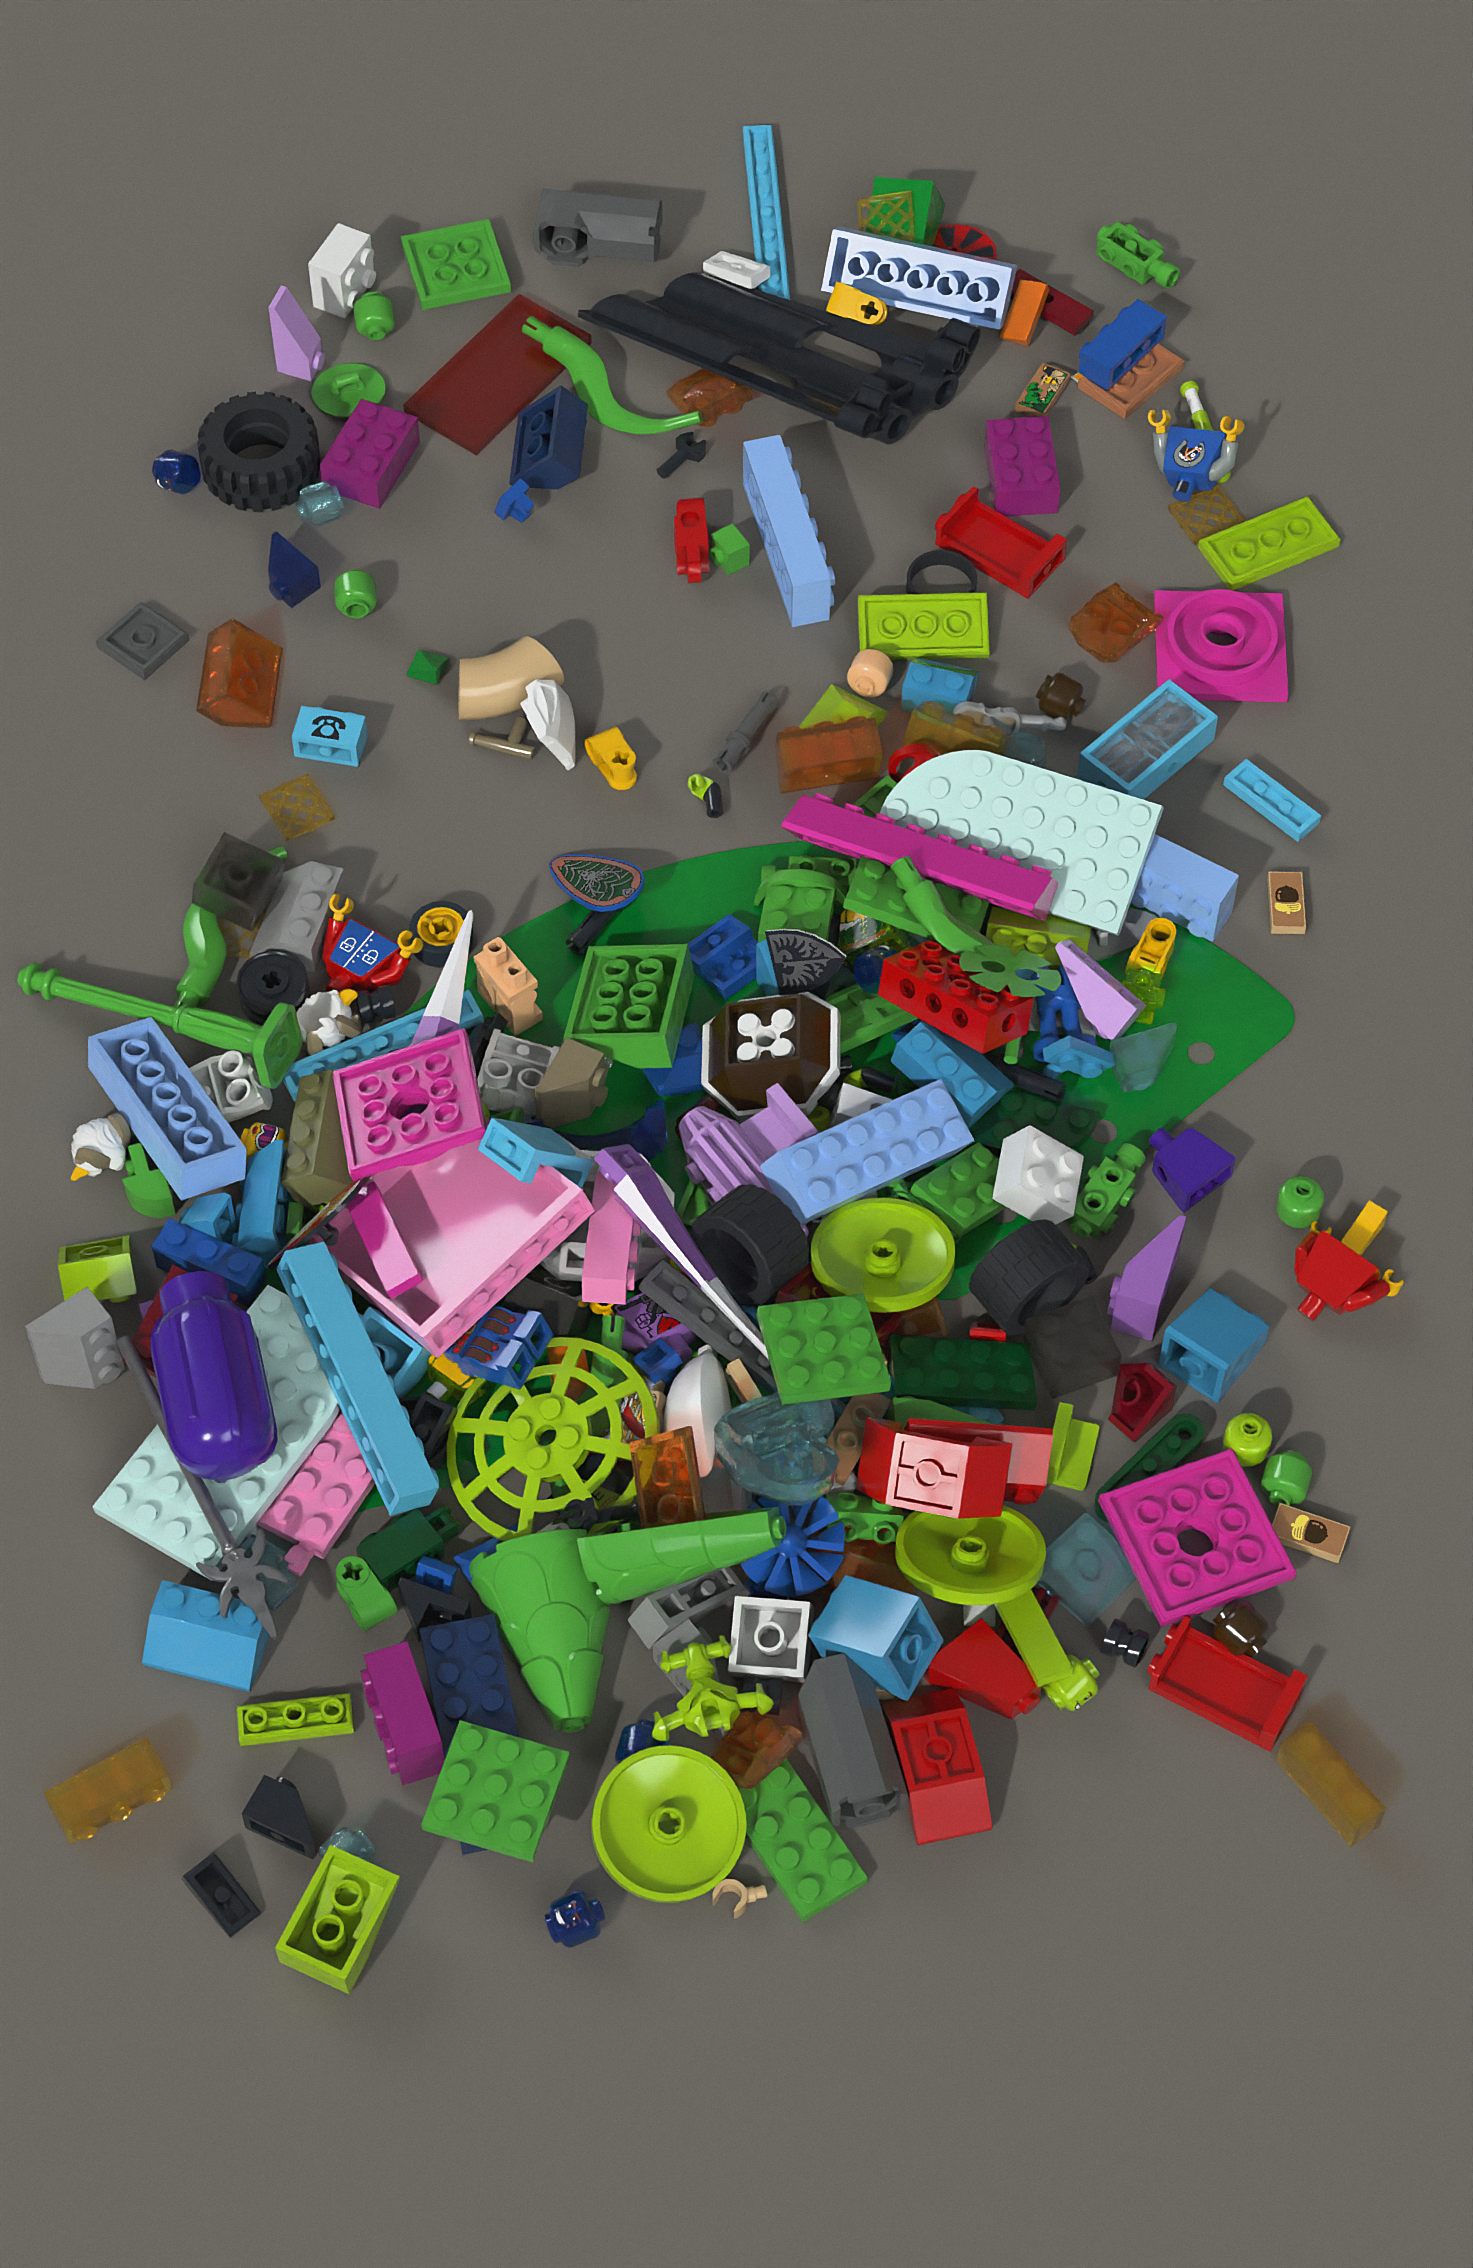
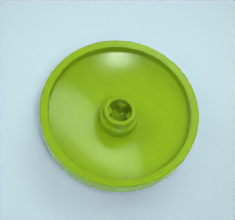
M868 1198L851 1202L830 1213L817 1227L812 1238L811 1266L814 1276L821 1287L832 1297L864 1293L869 1312H899L918 1307L937 1296L946 1287L954 1271L955 1244L948 1227L930 1210L906 1200Z
M1003 1505L1001 1517L958 1519L915 1510L902 1522L898 1529L895 1557L897 1565L905 1578L924 1593L951 1603L992 1605L1015 1599L1028 1592L1037 1584L1045 1567L1046 1545L1041 1532L1035 1524L1023 1514Z
M671 1745L657 1746L632 1754L610 1772L601 1785L594 1801L591 1815V1834L596 1854L602 1866L622 1888L637 1897L649 1901L678 1903L706 1894L731 1872L744 1846L746 1813L736 1784L717 1762L701 1752L690 1748Z

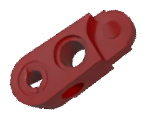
M704 498L680 499L676 505L674 544L677 575L687 574L688 584L701 583V573H709L708 534Z

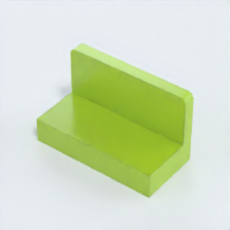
M1059 1402L1053 1427L1047 1483L1084 1491L1099 1433V1425L1072 1419L1074 1405Z

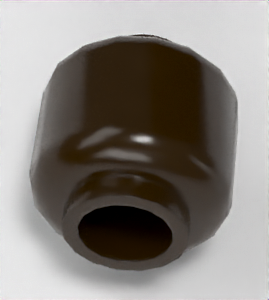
M1060 672L1053 676L1047 675L1035 696L1039 699L1038 707L1054 718L1063 717L1065 720L1070 714L1077 717L1086 701L1081 697L1083 686Z
M1233 1600L1212 1620L1216 1624L1213 1629L1214 1637L1235 1656H1240L1247 1652L1252 1657L1268 1642L1263 1637L1268 1631V1622L1247 1601L1238 1604Z

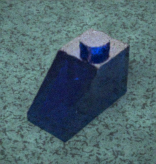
M277 531L274 532L271 536L268 565L269 590L277 600H283L288 606L293 608L321 588L318 566Z

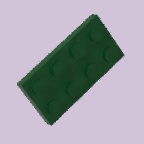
M892 1334L888 1337L886 1344L892 1399L894 1397L911 1396L916 1399L930 1400L948 1406L1035 1410L1038 1401L1030 1343Z

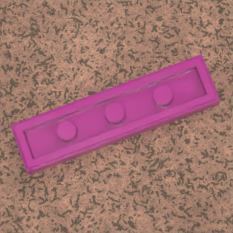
M372 1181L362 1187L346 1206L383 1286L392 1299L421 1283L423 1279L375 1181Z

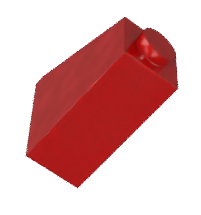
M982 1618L937 1652L923 1676L928 1683L943 1690L954 1688L959 1697L1011 1720L1021 1712L1024 1715L1028 1714L1040 1702L1041 1687H1037L1026 1664Z

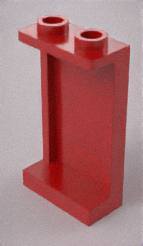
M973 486L966 494H961L956 499L954 506L947 514L943 513L935 523V545L944 550L961 554L973 564L974 568L1029 599L1065 560L1067 539L1059 534H1056L1050 541L1043 539L980 502L978 499L979 489Z
M1186 1615L1179 1625L1173 1623L1163 1642L1168 1645L1163 1655L1158 1653L1154 1655L1147 1669V1674L1151 1675L1148 1689L1271 1752L1304 1691L1308 1675L1294 1669L1291 1676L1288 1677L1245 1654L1235 1656L1221 1642L1190 1626L1192 1618Z

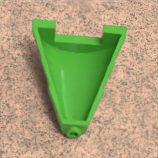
M779 1507L656 1517L654 1523L636 1525L633 1520H628L616 1524V1533L604 1534V1532L588 1534L577 1538V1543L586 1577L589 1582H596L599 1589H596V1595L607 1604H617L672 1585H680L719 1568L739 1564L780 1546L781 1540L786 1537L787 1529L784 1517L780 1516Z
M586 1529L554 1530L514 1538L497 1544V1552L490 1556H487V1552H481L469 1564L471 1584L490 1615L494 1614L498 1634L521 1669L520 1676L553 1730L562 1729V1732L565 1733L580 1731L585 1728L584 1725L591 1724L604 1665L602 1651L611 1614L610 1604L598 1598L596 1589H599L596 1582L588 1581L581 1562L577 1538L587 1535Z

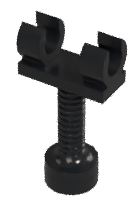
M650 1494L634 1496L631 1504L599 1509L595 1508L593 1497L586 1498L584 1501L573 1499L565 1506L563 1511L576 1509L574 1514L562 1513L557 1516L552 1525L565 1523L569 1526V1529H586L588 1532L594 1524L633 1519L636 1525L654 1523L656 1518V1507Z

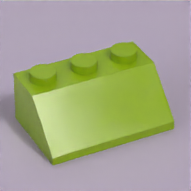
M992 906L986 938L994 945L1008 946L1012 956H1015L1020 950L1038 955L1051 963L1048 966L1049 970L1058 971L1059 966L1063 964L1055 946L1060 941L1070 939L1088 955L1092 927L1052 915H1047L1046 920L1042 921L1006 908Z

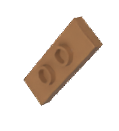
M879 1393L852 1396L811 1468L844 1486L861 1456L866 1417L882 1419L892 1400Z

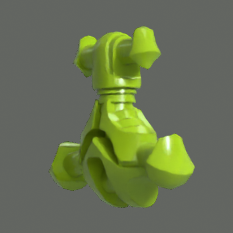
M720 1635V1641L707 1645L692 1642L687 1645L688 1647L683 1648L681 1652L667 1655L665 1650L661 1654L660 1668L668 1674L672 1673L673 1669L688 1666L686 1678L691 1681L692 1686L687 1695L677 1703V1711L662 1718L658 1711L653 1713L655 1725L652 1737L658 1741H668L670 1739L669 1731L683 1724L688 1730L696 1732L701 1737L709 1736L707 1731L724 1727V1730L728 1731L732 1729L733 1723L739 1717L740 1709L757 1707L759 1713L764 1715L771 1710L774 1702L765 1694L762 1684H756V1692L738 1693L736 1687L723 1685L714 1680L715 1668L708 1660L721 1656L729 1658L732 1646L728 1643L725 1636Z

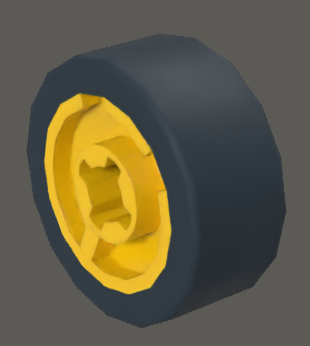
M448 901L431 902L418 909L413 914L409 923V931L413 932L410 943L412 944L416 937L420 938L423 942L422 950L414 953L416 958L429 966L444 967L468 912L458 904ZM473 924L468 955L471 953L474 945Z

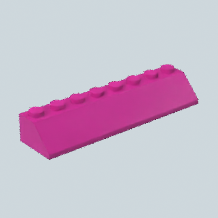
M815 793L813 798L802 795L782 822L781 827L797 839L857 859H861L862 856L891 867L896 860L910 856L919 874L926 880L943 884L946 887L968 895H974L991 904L1042 921L1046 920L1059 884L1054 878L1050 877L1052 872L1042 867L1033 865L1032 869L1028 870L1019 867L1020 861L1009 856L1001 855L998 860L987 856L989 851L984 848L970 844L969 848L965 849L956 846L957 840L938 834L937 839L926 836V830L918 826L907 824L906 829L894 825V819L876 813L874 819L863 815L865 810L860 807L846 803L844 808L832 805L834 801L832 798Z

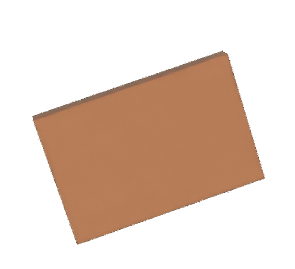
M1158 343L1108 391L1085 376L1078 380L1077 388L1123 419H1126L1184 368L1185 360Z

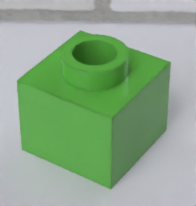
M733 523L711 534L710 557L716 566L720 565L727 575L750 565V544Z

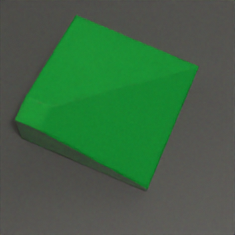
M418 649L407 671V677L437 685L448 664L449 658Z

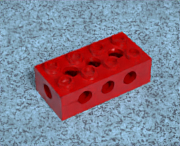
M930 940L884 959L878 996L983 1054L1027 1034L1034 997L1013 996L1008 985L1000 992H996L976 983L969 976L983 972L963 971L959 964L960 956L942 948L941 944Z

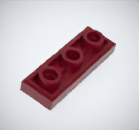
M1019 269L1015 274L1010 299L1013 300L1020 280L1044 282ZM1048 285L1049 293L1040 316L1076 336L1093 319L1094 310Z

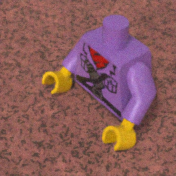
M670 1259L669 1265H671L679 1273H681L693 1284H695L694 1281L682 1269L677 1268L674 1264V1261ZM640 1293L626 1300V1305L618 1304L614 1306V1311L611 1308L613 1304L607 1303V1306H602L599 1303L590 1302V1308L594 1313L603 1314V1316L612 1315L611 1332H614L615 1315L626 1319L622 1349L639 1354L658 1338H661L678 1353L683 1363L691 1357L692 1350L689 1345L696 1340L695 1333L645 1293Z

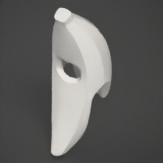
M705 1345L698 1349V1357L690 1360L673 1380L668 1393L663 1433L666 1460L669 1472L676 1485L683 1487L688 1482H693L701 1513L747 1509L731 1401L724 1371L717 1359L718 1352L710 1345Z

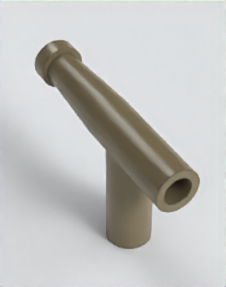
M523 717L516 718L507 740L477 735L475 732H471L469 736V745L474 746L476 744L498 752L531 760L535 753V747L520 743L528 725V721Z

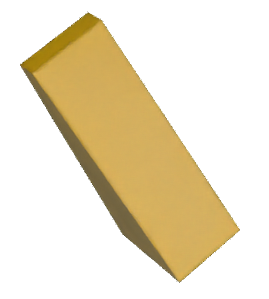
M1369 1200L1341 1243L1361 1256L1384 1227L1388 1211Z

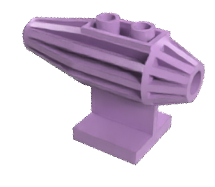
M778 1083L766 1090L768 1107L740 1125L737 1121L705 1106L692 1109L680 1121L679 1130L688 1163L685 1166V1170L693 1183H701L705 1188L706 1197L711 1205H714L727 1193L742 1184L756 1185L774 1194L760 1165L778 1151L819 1133ZM803 1224L801 1225V1227L805 1232L806 1237H808L809 1231L806 1225Z

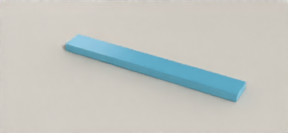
M772 125L743 126L742 134L755 262L770 266V278L760 283L758 290L790 300Z

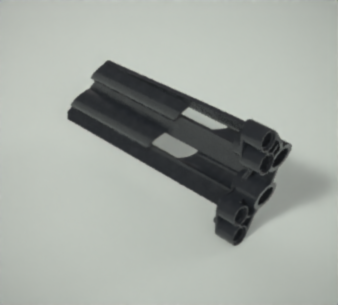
M696 272L677 277L666 287L664 296L644 302L629 295L617 294L600 300L591 310H578V317L831 421L839 429L861 438H872L887 445L901 439L908 430L911 421L928 408L940 410L951 401L958 388V379L966 370L981 334L980 327L953 317L944 328H939L936 338L931 344L766 292L753 288L750 289L712 275ZM824 331L874 351L881 359L882 367L877 372L867 373L802 347V343L810 334ZM737 355L748 358L796 378V389L786 387L732 365L729 362Z

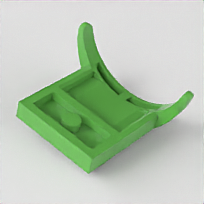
M787 869L770 874L758 887L754 899V905L759 906L760 901L765 897L758 931V943L766 939V930L798 929L815 934L828 941L835 899L843 905L847 896L846 889L831 876L812 870Z

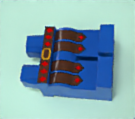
M496 1306L485 1313L443 1354L448 1360L457 1363L464 1375H474L520 1390L536 1364L533 1359L539 1360L554 1334L541 1312L529 1310L525 1315ZM532 1335L539 1337L535 1345L530 1340ZM514 1364L521 1365L520 1371L517 1374L512 1368Z

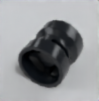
M389 984L378 986L375 991H372L373 993L366 989L356 991L358 993L356 1002L362 1024L373 1022L375 1016L383 1017L384 1019L396 1017Z
M1115 1618L1105 1636L1100 1652L1110 1657L1115 1655L1120 1657L1122 1655L1125 1664L1136 1668L1146 1649L1150 1634L1140 1629L1131 1632L1132 1630L1128 1628L1125 1622Z
M745 1675L743 1693L756 1692V1684H762L765 1694L774 1702L767 1714L779 1716L783 1678L771 1677L769 1680H760L757 1676ZM757 1707L743 1708L741 1712L754 1713L758 1709Z

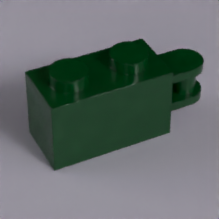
M448 1505L439 1507L425 1517L417 1508L409 1514H400L391 1522L390 1526L381 1532L367 1535L360 1542L359 1546L356 1547L357 1557L362 1558L367 1563L378 1581L388 1592H391L398 1587L401 1577L409 1580L416 1575L418 1562L423 1556L435 1557L439 1560L445 1557L443 1544L455 1537L462 1530L463 1524L459 1520L452 1518V1510ZM440 1525L441 1529L436 1532L434 1527Z

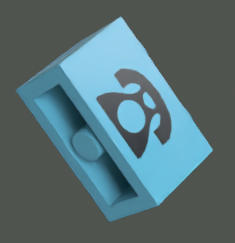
M301 706L292 734L294 756L358 767L368 737L366 717L353 712L344 713L326 710L322 707Z

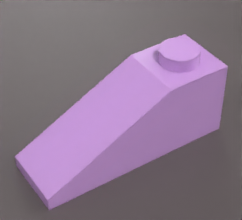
M281 285L268 307L277 372L312 381L317 370L320 371L325 362L321 338L288 288Z
M1070 939L1060 941L1055 948L1086 1019L1093 1024L1091 1028L1104 1039L1114 1040L1122 1037L1147 1005Z

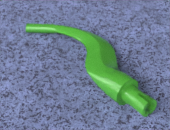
M530 316L526 322L537 328V330L525 324L523 325V334L543 344L544 353L568 369L579 398L588 404L587 412L605 426L631 434H657L702 423L700 411L667 419H651L627 411L614 399L609 386L605 365L600 356L587 343L561 326H556L552 329L534 316Z
M284 846L253 857L226 871L204 888L192 902L183 923V936L189 959V967L176 987V993L179 997L173 1007L179 1008L185 1004L196 1008L202 1007L207 1003L221 975L227 955L226 943L216 919L218 906L227 892L248 873L288 858Z
M910 856L896 860L891 865V869L906 891L903 900L920 924L941 945L959 956L966 950L985 956L976 946L994 944L984 935L955 918L948 911L931 880L924 881ZM984 961L981 963V966L988 971L995 973L1005 971V967L998 962ZM1022 1036L1006 1043L1004 1055L1006 1063H1017Z
M612 1315L603 1316L601 1345L617 1352L628 1361L629 1354L622 1350L626 1319L615 1315L614 1332H611ZM593 1352L591 1374L603 1382L608 1389L626 1381V1375L610 1360ZM588 1385L584 1393L575 1402L580 1405L598 1395V1393ZM622 1399L616 1401L617 1404H618V1406H619V1408H620ZM606 1407L588 1417L592 1427V1436H600L610 1426ZM553 1430L548 1445L555 1440L556 1430ZM564 1479L549 1482L553 1498L561 1497L571 1492ZM570 1509L569 1511L559 1510L560 1514L569 1513L571 1515L576 1511V1509Z

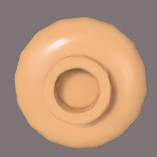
M874 649L860 651L849 668L847 674L848 684L853 691L861 696L871 698L880 696L886 691L893 675V663L881 651Z

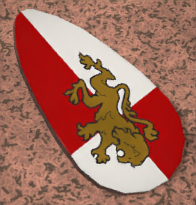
M359 1178L343 1189L271 1260L268 1267L273 1270L279 1265L286 1250L301 1247L316 1233L323 1239L326 1245H335L339 1231L336 1227L331 1226L329 1222L357 1195L364 1182Z

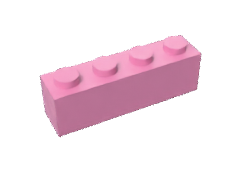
M596 1172L592 1197V1206L595 1212L590 1215L582 1272V1302L626 1305L627 1290H634L636 1269L630 1268L631 1263L638 1262L639 1242H634V1237H641L642 1227L615 1200L614 1188L618 1184L606 1179L601 1172Z

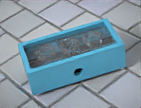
M1168 679L1080 753L1077 778L1081 781L1144 800L1214 741L1218 716Z

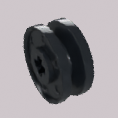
M270 950L258 953L248 959L238 971L236 986L242 1011L251 1021L261 1026L264 1025L278 1003L284 1002L294 1005L297 1012L305 1003L306 998L310 999L311 997L305 966L297 957L287 952Z

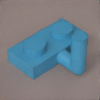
M1069 1035L1042 1049L1044 1061L1050 1063L1044 1067L1043 1074L1058 1079V1075L1067 1070L1082 1075L1084 1078H1094L1101 1075L1102 1071L1115 1065L1113 1052Z

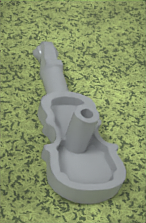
M969 701L958 704L953 709L951 716L952 730L957 737L975 738L976 740L982 734L987 739L997 736L1011 738L1018 732L1020 727L1042 729V731H1047L1048 729L1061 731L1066 729L1067 721L1063 717L1053 719L1046 715L1019 714L1012 707L992 709L986 708L984 703Z

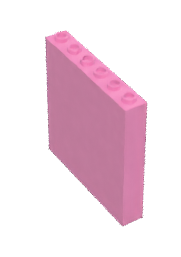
M485 1117L486 1126L488 1127L490 1120ZM480 1139L450 1149L430 1161L411 1166H398L366 1177L365 1185L375 1181L423 1279L421 1283L392 1299L383 1286L347 1206L329 1222L331 1226L338 1229L339 1235L335 1245H326L329 1253L335 1256L338 1272L345 1283L438 1358L595 1212L584 1191L552 1166L540 1164L532 1183L521 1182L478 1150L482 1140ZM316 1233L305 1244L311 1245L324 1241Z

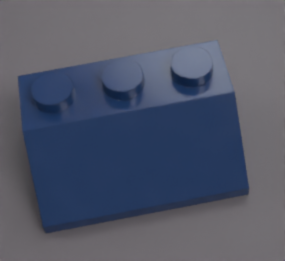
M560 385L518 413L510 485L513 486L521 478L530 486L529 488L558 490L569 482L575 481L580 476L585 427L587 424V403Z

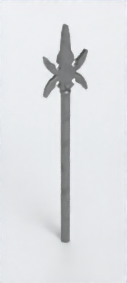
M123 1336L117 1340L116 1344L170 1447L159 1393L130 1337ZM173 1453L221 1547V1552L224 1555L221 1564L228 1566L227 1571L221 1572L218 1567L207 1566L200 1562L196 1563V1567L209 1579L217 1582H226L219 1599V1609L222 1618L226 1619L228 1617L229 1608L234 1600L233 1590L240 1589L237 1595L247 1607L253 1609L268 1634L274 1640L278 1639L276 1625L266 1603L267 1592L263 1581H257L260 1575H264L267 1580L278 1581L285 1585H288L290 1581L278 1569L268 1565H259L266 1550V1538L263 1529H258L256 1540L251 1548L253 1556L246 1558L247 1550L239 1548V1545L234 1541L203 1479L193 1475L184 1468Z

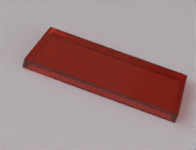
M518 294L403 404L404 413L418 417L420 423L477 456L518 416L521 410L525 409L566 369L560 362L544 353L543 344L523 334L522 328L524 324L537 330L526 320L530 316H534L552 329L556 326H561L589 346L592 344L591 334L523 295Z

